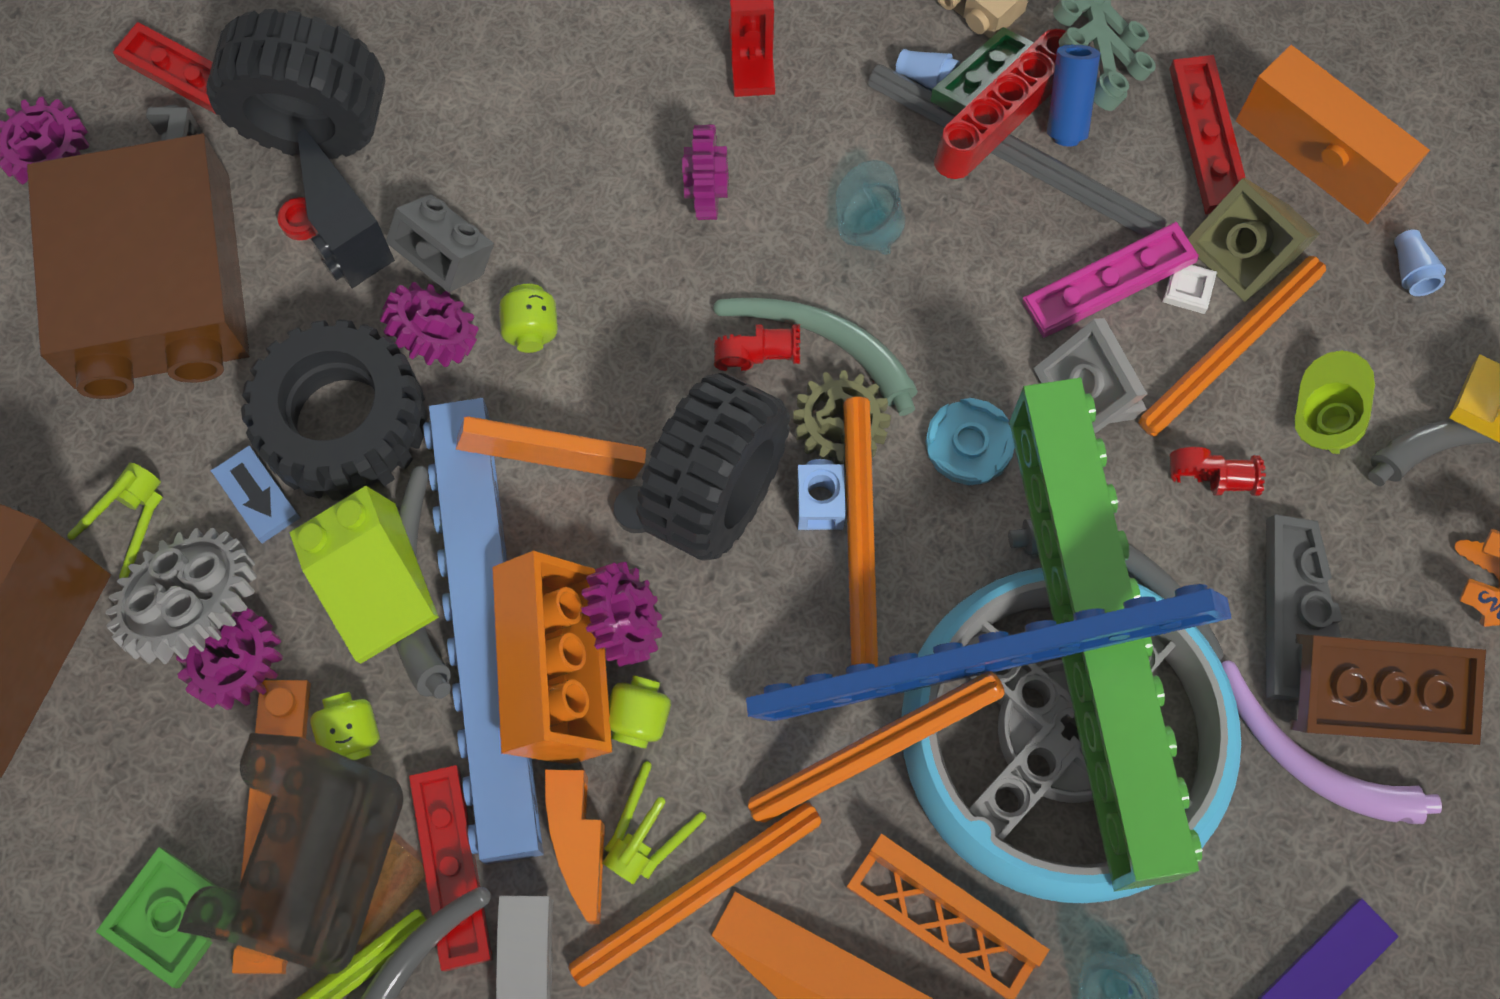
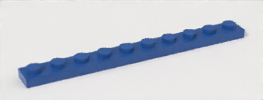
M1205 584L1187 585L1174 591L1175 597L1156 601L1155 597H1137L1123 602L1124 609L1108 613H1105L1104 609L1098 608L1082 610L1073 614L1074 621L1056 624V621L1053 620L1036 621L1025 626L1026 632L1009 636L1008 632L1003 631L990 632L980 635L978 637L979 643L964 647L962 643L958 642L944 643L934 646V654L918 657L916 653L898 654L889 657V664L875 667L874 664L870 663L856 664L847 667L845 675L833 677L832 674L826 673L814 674L804 678L805 684L794 687L788 683L772 684L764 687V694L746 698L748 717L767 721H779L979 676L987 671H1001L1232 619L1228 598L1211 588L1208 589Z

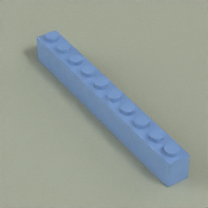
M483 398L429 406L431 422L424 423L423 428L427 448L434 449L435 464L428 465V474L432 491L439 492L440 506L433 507V519L437 534L443 533L445 549L438 550V564L441 576H448L450 593L442 595L443 609L446 621L453 620L455 636L447 639L448 655L451 666L458 665L460 683L452 685L453 700L456 711H463L465 729L458 730L457 732L458 746L461 758H468L470 776L463 777L465 802L467 806H474L475 824L468 825L470 850L472 854L479 853V860L486 865L542 856L544 853L532 758L501 754L493 566L506 562L507 554L495 457L456 450L457 435L464 417L470 416L490 420L489 412Z

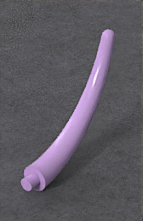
M1223 661L1221 663L1230 681L1238 712L1250 731L1266 751L1306 787L1345 809L1389 822L1397 823L1398 821H1403L1408 824H1424L1427 814L1441 813L1442 803L1438 794L1425 795L1420 786H1389L1364 781L1342 773L1309 754L1286 735L1265 712L1250 691L1236 664L1232 661Z

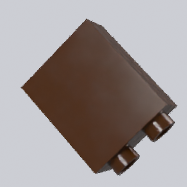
M204 133L27 164L40 356L74 389H77L78 393L94 399L118 398L133 391L134 378L168 373L170 378L180 382H205L219 377L224 372L223 362L250 357L230 179Z
M0 504V778L5 773L112 575L41 520Z

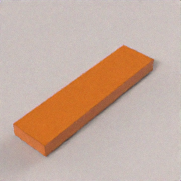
M470 416L464 417L456 443V450L624 479H635L644 466L646 449L644 447Z

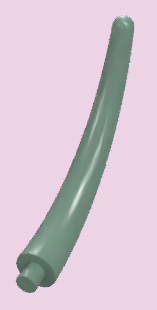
M728 298L717 300L714 303L713 310L718 316L755 317L780 321L791 325L800 324L801 328L828 339L850 354L867 371L875 384L879 386L882 397L888 400V406H896L900 416L908 415L915 410L912 398L917 394L918 390L913 380L907 375L904 366L883 343L855 323L814 306L780 299Z

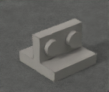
M1105 318L1090 321L1033 368L1041 383L1082 378L1085 394L1090 393L1095 403L1096 418L1092 422L1095 434L1109 423L1134 420L1147 411L1142 398L1148 394Z

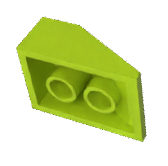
M364 486L289 532L303 573L356 662L361 664L439 618L396 504L368 486Z

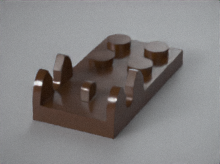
M1296 634L1295 643L1303 644L1298 719H1290L1291 730L1316 734L1480 745L1486 650Z

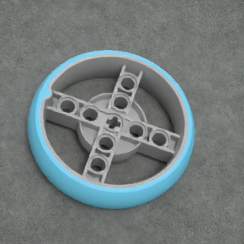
M1042 568L1018 572L998 579L960 602L930 633L919 651L918 657L934 654L933 647L944 643L958 642L962 643L963 647L979 643L978 637L980 635L999 632L992 624L1019 612L1050 607ZM1138 584L1141 597H1155L1156 601L1164 599ZM1197 627L1152 636L1153 652L1152 656L1148 658L1152 672L1164 659L1173 668L1186 691L1195 716L1198 732V761L1194 782L1189 793V808L1185 809L1189 829H1194L1197 832L1201 847L1203 848L1223 818L1236 786L1241 756V730L1236 700L1225 670L1206 638ZM1062 660L1044 663L1039 666L1035 663L1010 668L1005 675H997L1005 690L1004 696L997 700L1001 705L998 717V737L1008 766L970 808L967 807L960 797L948 774L940 748L938 732L903 750L910 781L929 821L943 840L962 859L995 882L1036 898L1064 903L1111 901L1131 896L1155 886L1114 892L1107 861L1085 865L1049 861L1030 855L1003 840L1042 796L1066 803H1081L1093 800L1078 729L1070 740H1067L1061 734L1069 722L1077 727ZM945 683L905 692L902 717L942 696ZM1032 688L1039 691L1043 696L1044 706L1033 708L1027 705L1023 700L1022 690ZM1029 755H1040L1046 759L1050 768L1048 776H1037L1030 771L1027 764ZM1005 789L1014 793L1018 800L1016 812H1005L998 807L995 800L997 790Z

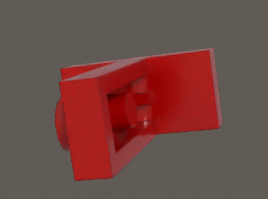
M730 0L729 33L734 97L775 95L773 64L774 1Z

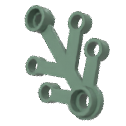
M1060 0L1053 9V15L1058 22L1065 26H1072L1082 14L1089 18V23L1080 29L1069 28L1059 39V46H1088L1089 43L1094 42L1095 49L1100 51V77L1096 82L1094 102L1104 110L1113 111L1125 100L1127 90L1129 89L1127 79L1116 71L1113 53L1127 67L1132 77L1139 81L1146 80L1156 69L1154 60L1144 52L1134 54L1130 49L1138 50L1148 40V31L1142 24L1136 21H1131L1128 24L1111 6V0ZM1107 23L1120 35V38L1107 25Z

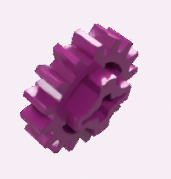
M38 97L35 106H30L26 100H22V110L16 112L8 108L6 113L10 118L7 121L0 120V168L8 177L14 176L19 184L22 185L28 181L27 164L81 155L79 150L89 148V143L84 137L88 133L86 127L71 106L65 108L59 99H55L49 105L44 97Z
M715 124L694 125L693 147H684V156L682 158L684 198L695 199L694 208L697 220H717L719 198H728L727 146H717Z
M412 282L409 289L399 285L395 293L391 292L382 308L384 311L380 317V322L387 324L384 334L395 336L397 338L395 343L398 348L404 347L410 351L409 358L411 359L416 358L418 355L423 356L426 364L430 366L434 359H438L444 367H448L451 360L458 364L461 363L465 355H469L477 341L475 336L479 330L477 326L471 324L474 315L462 312L461 309L464 306L462 301L455 302L450 298V292L447 291L442 292L441 295L435 293V289L431 284H428L426 290H422L416 282Z
M614 562L595 569V573L586 578L590 587L582 590V595L588 600V606L581 608L582 613L590 617L591 623L587 625L586 630L596 638L595 648L605 647L606 660L612 661L617 659L618 666L632 665L650 659V653L658 650L654 639L662 637V632L657 627V621L662 620V615L654 610L653 605L657 603L658 599L649 590L650 583L648 579L640 582L639 569L633 568L629 570L627 562L618 564Z
M249 608L242 613L234 612L231 615L236 622L235 626L223 625L219 628L222 637L219 641L210 636L205 639L204 651L200 652L195 646L189 648L186 659L182 660L178 655L176 657L178 662L186 666L177 674L180 680L188 684L185 689L186 692L199 699L208 707L214 708L218 704L226 710H231L235 699L247 706L250 704L249 693L255 690L264 695L267 692L262 684L264 679H276L278 676L270 667L272 663L283 660V655L274 649L281 642V639L271 631L273 628L271 623L262 616L259 617Z

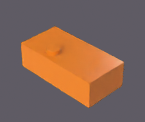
M1290 45L1258 76L1236 119L1238 124L1367 224L1400 192L1430 151V149L1293 45Z
M537 551L528 552L493 566L501 754L571 765L612 752L605 647L595 648L596 638L586 630L587 625L591 623L590 617L583 614L581 609L588 606V600L582 595V590L590 587L586 578L595 573L594 568Z

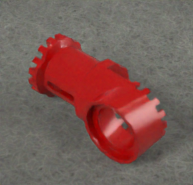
M756 324V336H741L738 334L734 336V334H730V339H727V335H724L723 340H721V337H718L714 343V366L721 371H727V367H741V371H747L754 364H763L764 360L791 359L793 364H800V324H793L791 329H764L762 324Z
M1185 447L1170 453L1171 479L1174 482L1177 479V482L1181 483L1180 476H1194V478H1198V483L1210 481L1211 491L1215 496L1223 495L1224 491H1249L1252 496H1260L1262 491H1264L1263 484H1265V480L1261 479V477H1266V473H1261V471H1264L1266 468L1263 465L1264 460H1262L1260 455H1253L1250 460H1225L1222 455H1211V451L1203 447Z

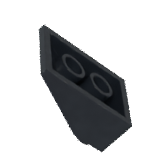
M304 128L297 134L307 217L316 234L310 240L321 255V261L335 281L343 277L353 289L395 260L378 221Z

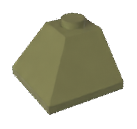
M1242 178L1190 235L1188 240L1199 255L1198 258L1211 270L1216 271V275L1246 302L1293 263L1320 233L1289 204L1248 179Z

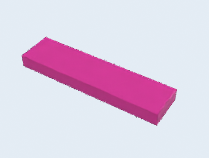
M1174 222L1023 297L1022 303L1042 337L1045 338L1196 263L1199 255L1178 223Z

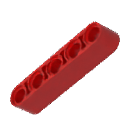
M1056 28L1043 33L945 126L934 158L935 168L941 175L950 179H960L967 176L1052 94L1057 49L1060 47L1059 39L1066 30Z

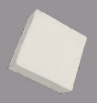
M1190 265L1170 275L1162 302L1205 314L1208 309L1217 272Z

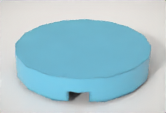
M975 398L960 399V402L947 404L938 410L929 423L925 440L928 458L939 473L953 482L966 485L987 483L1001 475L1012 460L1015 445L1011 427L1008 423L1009 419L1002 410L990 402Z

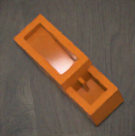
M545 769L546 810L550 836L558 865L568 889L586 921L590 924H600L605 825L602 820L586 819L588 776L584 770Z

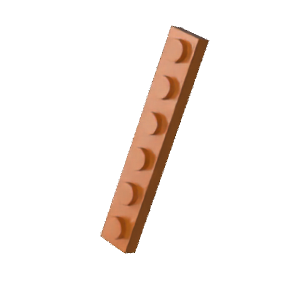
M264 680L262 684L267 692L264 695L259 693L233 955V974H286L311 683L307 680Z

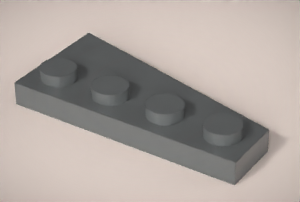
M1276 514L1266 519V698L1299 702L1303 644L1295 643L1296 634L1341 637L1338 623L1342 621L1339 604L1332 601L1328 580L1332 576L1319 524L1315 520Z

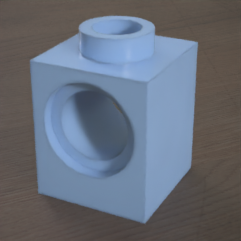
M815 459L807 462V465H798V530H843L845 522L844 464H834L827 459ZM815 487H824L833 496L827 500L820 501L814 499L809 494V491Z

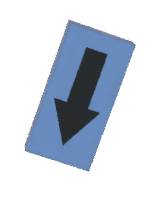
M247 446L211 470L261 543H264L300 519L296 510L250 446Z

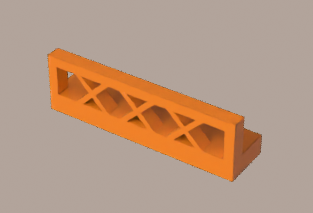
M882 833L846 887L1005 999H1015L1033 969L1040 967L1050 950ZM875 861L893 872L897 893L877 896L861 885V882ZM901 879L916 889L903 891ZM920 894L929 897L934 901L938 921L920 925L908 918L904 897ZM898 899L900 911L885 901ZM941 906L957 918L944 920ZM965 922L975 929L979 950L960 954L950 947L946 926ZM939 927L942 941L926 929ZM983 936L999 947L986 949ZM1006 951L1024 963L1009 988L991 975L988 954ZM980 956L983 969L967 958Z

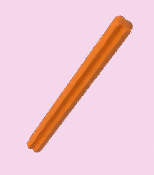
M1308 256L1141 416L1138 422L1139 426L1150 436H1157L1326 272V265L1319 261L1316 256Z
M865 397L847 398L844 402L851 666L870 663L878 667L870 401Z
M987 671L758 793L748 801L751 816L755 821L765 823L1001 699L1005 694L1001 680L995 673Z
M809 802L804 803L572 961L568 968L576 983L581 987L587 986L819 827L822 820L814 806Z

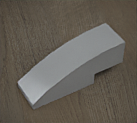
M499 896L496 999H551L553 951L551 949L554 900L550 896Z

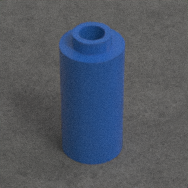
M1064 45L1057 49L1047 134L1054 138L1055 143L1062 146H1076L1080 141L1089 137L1100 60V51L1093 47Z

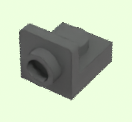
M165 105L163 107L147 108L146 117L158 135H162L161 141L197 135L201 132L200 126L186 107Z

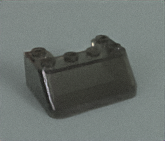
M250 733L240 760V774L247 786L271 796L239 889L237 893L216 886H206L199 889L193 894L186 906L178 932L303 968L329 974L338 973L349 965L354 956L403 806L402 788L394 778L302 737Z

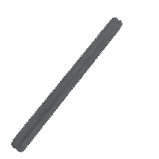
M877 64L870 73L868 85L871 88L935 123L945 127L956 116L930 102L932 91L886 66ZM1011 134L991 152L1144 237L1164 228L1167 224V220L1164 217Z

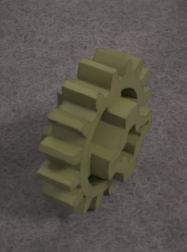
M846 370L841 371L839 380H833L828 372L823 373L821 386L813 381H809L807 384L808 395H798L797 406L800 409L794 410L793 423L799 425L795 430L796 439H807L804 452L810 454L818 450L820 452L819 459L828 460L829 457H833L836 464H843L845 458L844 423L840 417L834 418V415L841 414L844 419L845 400L851 397H865L870 401L871 450L873 458L877 451L875 443H885L887 432L884 429L890 426L891 415L883 413L888 407L887 398L876 399L879 386L873 384L868 388L864 387V375L859 374L854 381H849ZM824 400V409L817 411L816 416L812 417L816 406ZM826 438L831 439L837 443L828 441Z

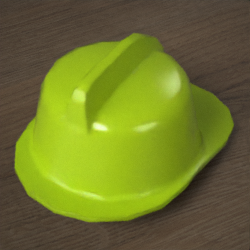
M1341 350L1326 353L1314 360L1305 370L1300 383L1295 414V430L1302 441L1311 447L1329 450L1332 454H1339L1341 449H1346L1356 444L1364 436L1370 421L1375 389L1374 372L1367 360L1356 353Z

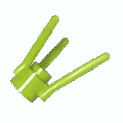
M129 462L114 482L113 487L67 534V538L74 540L115 499L133 510H136L139 504L144 505L119 574V579L128 578L131 572L128 566L135 563L153 512L163 499L161 495L155 492L161 481L145 468Z
M645 761L642 764L614 835L604 848L609 853L602 862L610 870L633 885L640 875L649 879L657 865L706 819V814L699 812L650 858H647L652 849L642 841L665 805V799L658 797L634 835L632 836L627 833L625 836L652 766L649 761Z

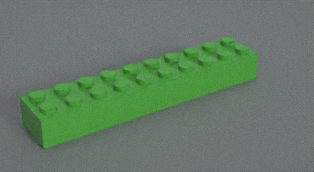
M1082 378L1023 386L1009 421L1053 621H1056V624L1074 621L1073 614L1082 610L1098 608L1104 609L1105 613L1124 609L1123 602L1141 597L1136 579L1129 578L1125 562L1129 558V544L1123 530L1118 531L1114 516V513H1117L1118 510L1117 494L1113 484L1106 483L1103 470L1107 463L1106 448L1101 438L1096 439L1092 424L1096 418L1095 403L1090 393L1085 394ZM1151 637L1062 657L1114 892L1175 882L1198 872V862L1202 860V847L1199 836L1194 829H1189L1185 809H1188L1190 804L1188 788L1182 777L1177 778L1172 758L1177 755L1176 738L1172 728L1164 725L1160 708L1165 703L1163 685L1159 676L1152 675L1148 658L1152 656L1153 652Z

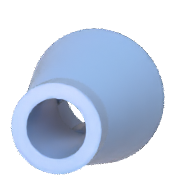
M903 49L897 59L896 72L932 91L933 87L961 63L959 60L953 59L950 53L919 52Z
M1408 230L1399 234L1395 238L1394 244L1397 248L1402 287L1408 289L1412 296H1425L1440 289L1445 283L1444 275L1446 268L1423 240L1420 231Z

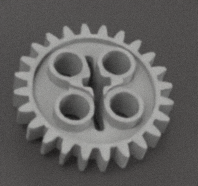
M195 528L188 539L179 532L176 534L174 543L168 545L164 540L159 541V551L155 554L144 551L143 558L145 562L141 565L130 564L128 567L133 573L131 577L117 580V583L123 590L109 596V599L115 606H112L105 612L111 619L106 627L113 633L112 639L125 652L127 651L133 659L136 660L141 657L147 664H151L158 657L163 664H167L175 652L184 660L188 655L190 647L195 646L202 652L205 649V639L211 636L219 641L222 638L219 628L223 625H236L231 615L234 612L245 611L248 608L241 598L254 594V589L249 583L255 580L257 575L251 569L255 563L248 555L247 550L237 538L233 539L228 532L225 531L219 535L214 528H210L203 535L198 528Z

